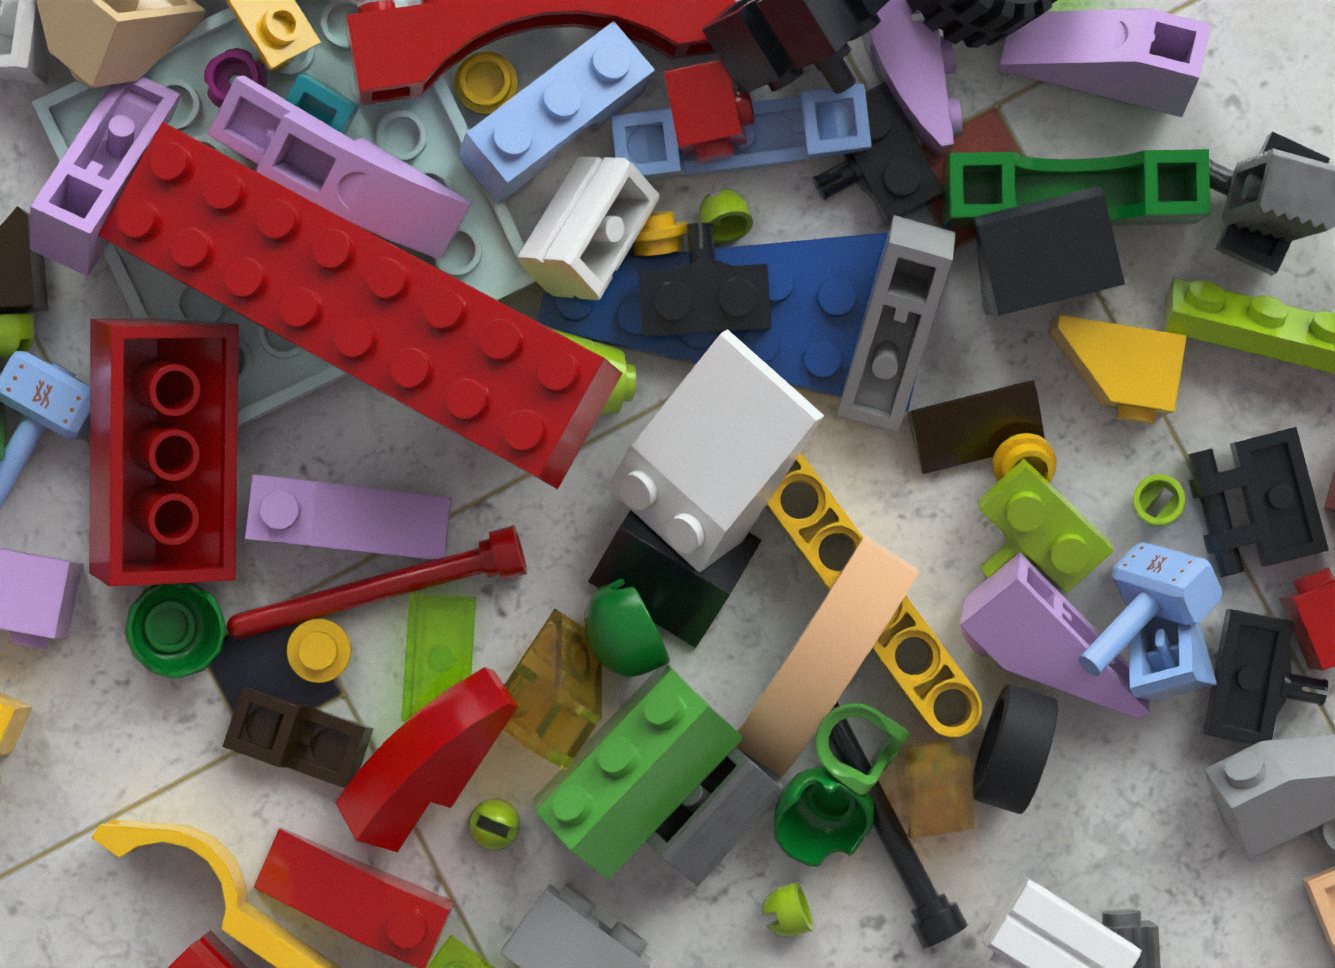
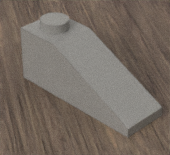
M893 215L842 392L837 416L899 432L953 261L956 232Z
M1335 734L1260 741L1204 769L1220 818L1248 860L1335 819Z

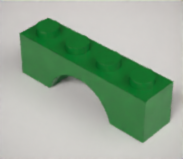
M1209 149L1143 150L1126 155L1089 159L1034 158L1023 156L1016 152L949 153L942 164V188L944 190L943 227H975L974 217L1101 186L1104 193L1111 225L1196 224L1210 214Z

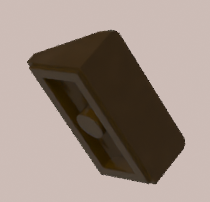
M1034 380L918 408L907 413L922 475L991 458L1005 440L1018 434L1031 433L1045 439Z

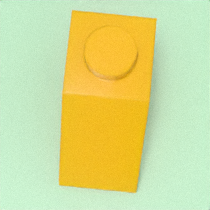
M1058 315L1051 320L1049 334L1100 405L1118 408L1117 419L1141 424H1155L1156 415L1164 416L1175 412L1187 335L1066 315Z

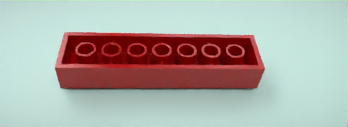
M164 122L159 126L98 236L130 255L557 490L622 375V372L597 353Z

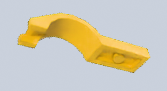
M116 819L110 820L108 824H100L91 836L94 841L119 858L142 845L158 842L188 847L208 861L222 883L226 906L221 927L224 932L276 968H341L247 902V884L238 861L215 836L190 825Z

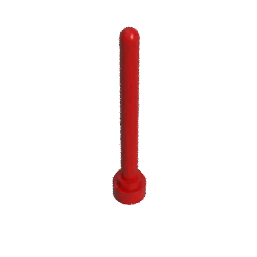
M514 525L490 531L489 539L479 541V548L234 614L227 621V632L233 638L242 639L485 572L488 578L500 575L502 581L523 576L528 572L520 538Z

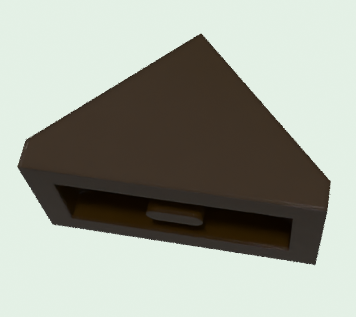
M19 206L0 225V315L48 311L44 256L30 250V213Z

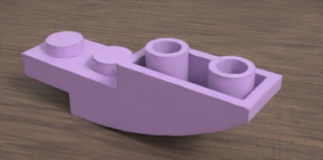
M890 0L877 12L881 22L872 30L862 35L865 47L881 83L886 82L911 130L935 156L947 155L954 146L953 137L962 136L963 132L959 99H948L945 74L954 73L952 43L944 40V36H940L939 29L932 32L923 24L924 20L912 21L911 15L920 14V11L913 12L906 2L907 0Z
M244 75L234 79L207 133L210 137L258 164L255 171L361 228L438 259L444 257L473 203L363 137L356 141L352 140Z

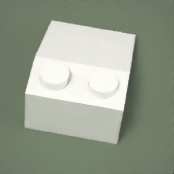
M727 329L717 337L633 442L607 488L700 573L743 542L824 415Z

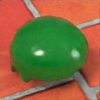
M619 579L599 587L592 594L584 611L586 643L595 658L605 668L620 676L635 677L669 664L670 658L639 593L634 587L619 589L618 587L626 584L623 579Z
M190 583L154 584L145 588L129 607L124 635L132 656L143 667L154 674L166 678L180 679L205 671L221 653L227 627L218 602L205 590Z
M825 767L802 771L783 788V792L777 799L773 819L774 840L786 856L811 867L820 866L824 859L832 853L843 852L848 857L852 856L863 842L864 837L869 834L874 826L873 798L869 793L859 795L837 780Z

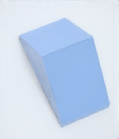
M1154 616L1129 642L1130 690L1134 698L1158 701L1217 685L1200 623L1183 625Z

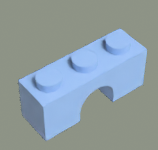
M613 21L467 131L458 157L499 205L546 169L552 157L577 134L589 126L595 131L611 119L612 115H616L641 96L655 69L615 21Z

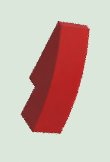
M486 667L480 669L450 687L420 709L386 739L358 770L335 802L356 841L398 853L430 802L452 808L518 708L517 703L494 670Z

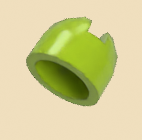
M722 188V194L711 197L710 194L706 195L699 206L701 226L705 222L714 223L713 237L716 244L737 241L744 237L753 226V218L747 202L737 191L728 188Z
M35 313L0 315L1 357L8 358L15 351H29L33 345L36 333Z
M1165 474L1150 475L1144 478L1135 489L1133 496L1135 512L1149 526L1159 528L1170 526L1184 512V490L1180 483L1171 476ZM1166 488L1174 495L1156 518L1150 516L1147 511L1156 503Z
M499 798L487 799L478 804L472 811L468 824L469 833L473 841L481 848L490 851L502 850L511 845L519 833V814L516 808L506 800ZM480 816H485L496 823L509 826L510 829L507 836H502L478 826L477 823Z
M798 882L779 887L770 892L765 898L761 910L762 914L776 912L778 920L766 925L775 935L795 937L814 930L811 910L805 893Z

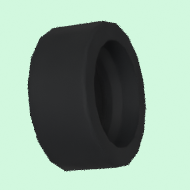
M1011 684L1005 685L992 710L979 749L971 785V797L974 800L1017 814L1024 813L1037 790L1051 749L1058 715L1057 699Z

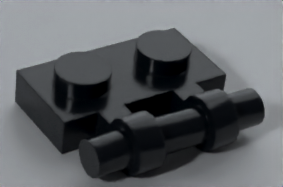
M1297 427L1230 443L1236 468L1223 472L1218 471L1212 448L1188 454L1194 479L1188 480L1193 499H1200L1209 533L1203 535L1207 554L1214 553L1220 577L1245 571L1238 547L1256 543L1262 567L1329 551ZM1241 487L1250 524L1233 528L1224 491Z

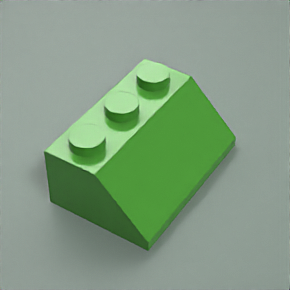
M669 664L658 668L533 798L535 812L571 852L609 880L740 743L743 737Z

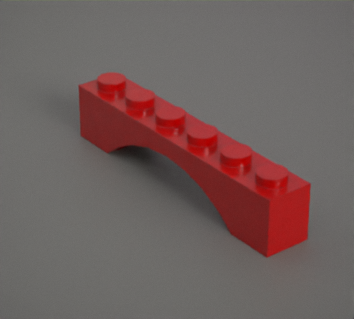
M421 0L419 5L396 8L394 1L369 2L357 8L358 13L349 14L346 17V33L358 103L362 106L422 97L446 71L472 52L504 37L536 29L577 27L601 31L615 21L629 39L645 44L671 60L713 54L716 52L702 29L727 6L736 1Z

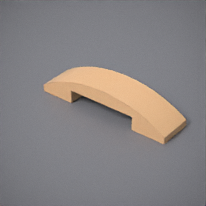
M864 536L782 665L737 729V732L743 739L736 747L784 777L818 730L823 718L832 710L913 584L919 570Z

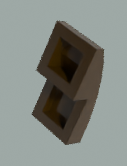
M243 686L222 747L276 767L290 768L346 788L361 768L374 728L280 696Z

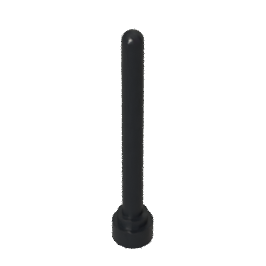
M836 702L832 710L840 706L838 702ZM847 719L840 720L832 728L829 735V741L840 762L868 775L871 765ZM878 780L868 792L873 798L874 828L915 905V908L911 910L915 919L911 927L922 948L925 949L959 933L968 924L957 902L949 903L945 893L937 894Z

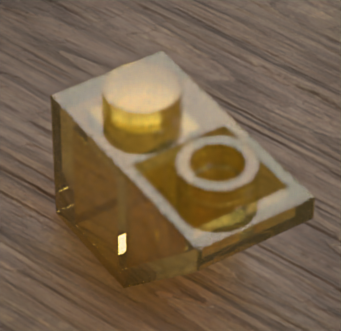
M554 608L504 684L517 703L518 708L503 731L525 748L567 771L602 718V665L595 658L586 643L585 627Z
M945 739L908 744V756L894 759L906 834L911 839L975 829L970 755L957 748L952 749L951 742L945 743Z

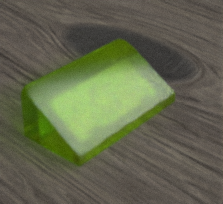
M410 593L401 722L408 721L416 712L450 687L472 675L477 597Z

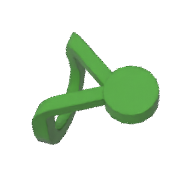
M847 703L834 708L823 718L816 733V752L821 764L837 780L853 792L865 795L878 781L882 771L895 759L910 737V734L906 728L884 716L873 707L863 703ZM848 717H862L871 721L887 735L871 760L873 765L868 775L840 762L832 754L829 746V735L832 728L840 720Z

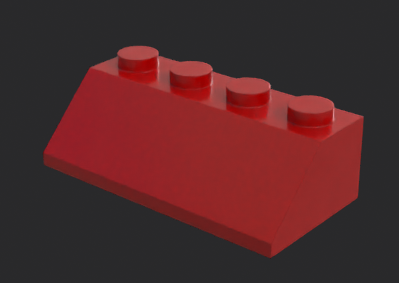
M157 318L90 319L89 574L109 587L236 581L238 324Z

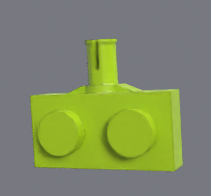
M1024 458L977 500L979 510L1003 532L1007 542L985 563L980 565L981 570L988 578L1017 554L1021 553L1033 566L1042 569L1068 593L1114 552L1111 541Z

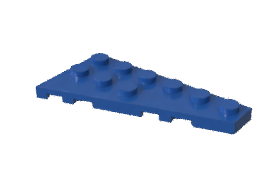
M940 227L950 231V227ZM888 232L715 248V261H721L733 266L767 264L771 329L730 332L790 386L841 398ZM689 251L654 256L625 257L618 270L612 274V280L600 300L579 299L577 296L573 298L554 297L544 291L537 321L544 326L592 341L691 364H697L722 333L643 337L639 272L672 270L685 263H689ZM913 388L909 397L905 413H907L909 410Z

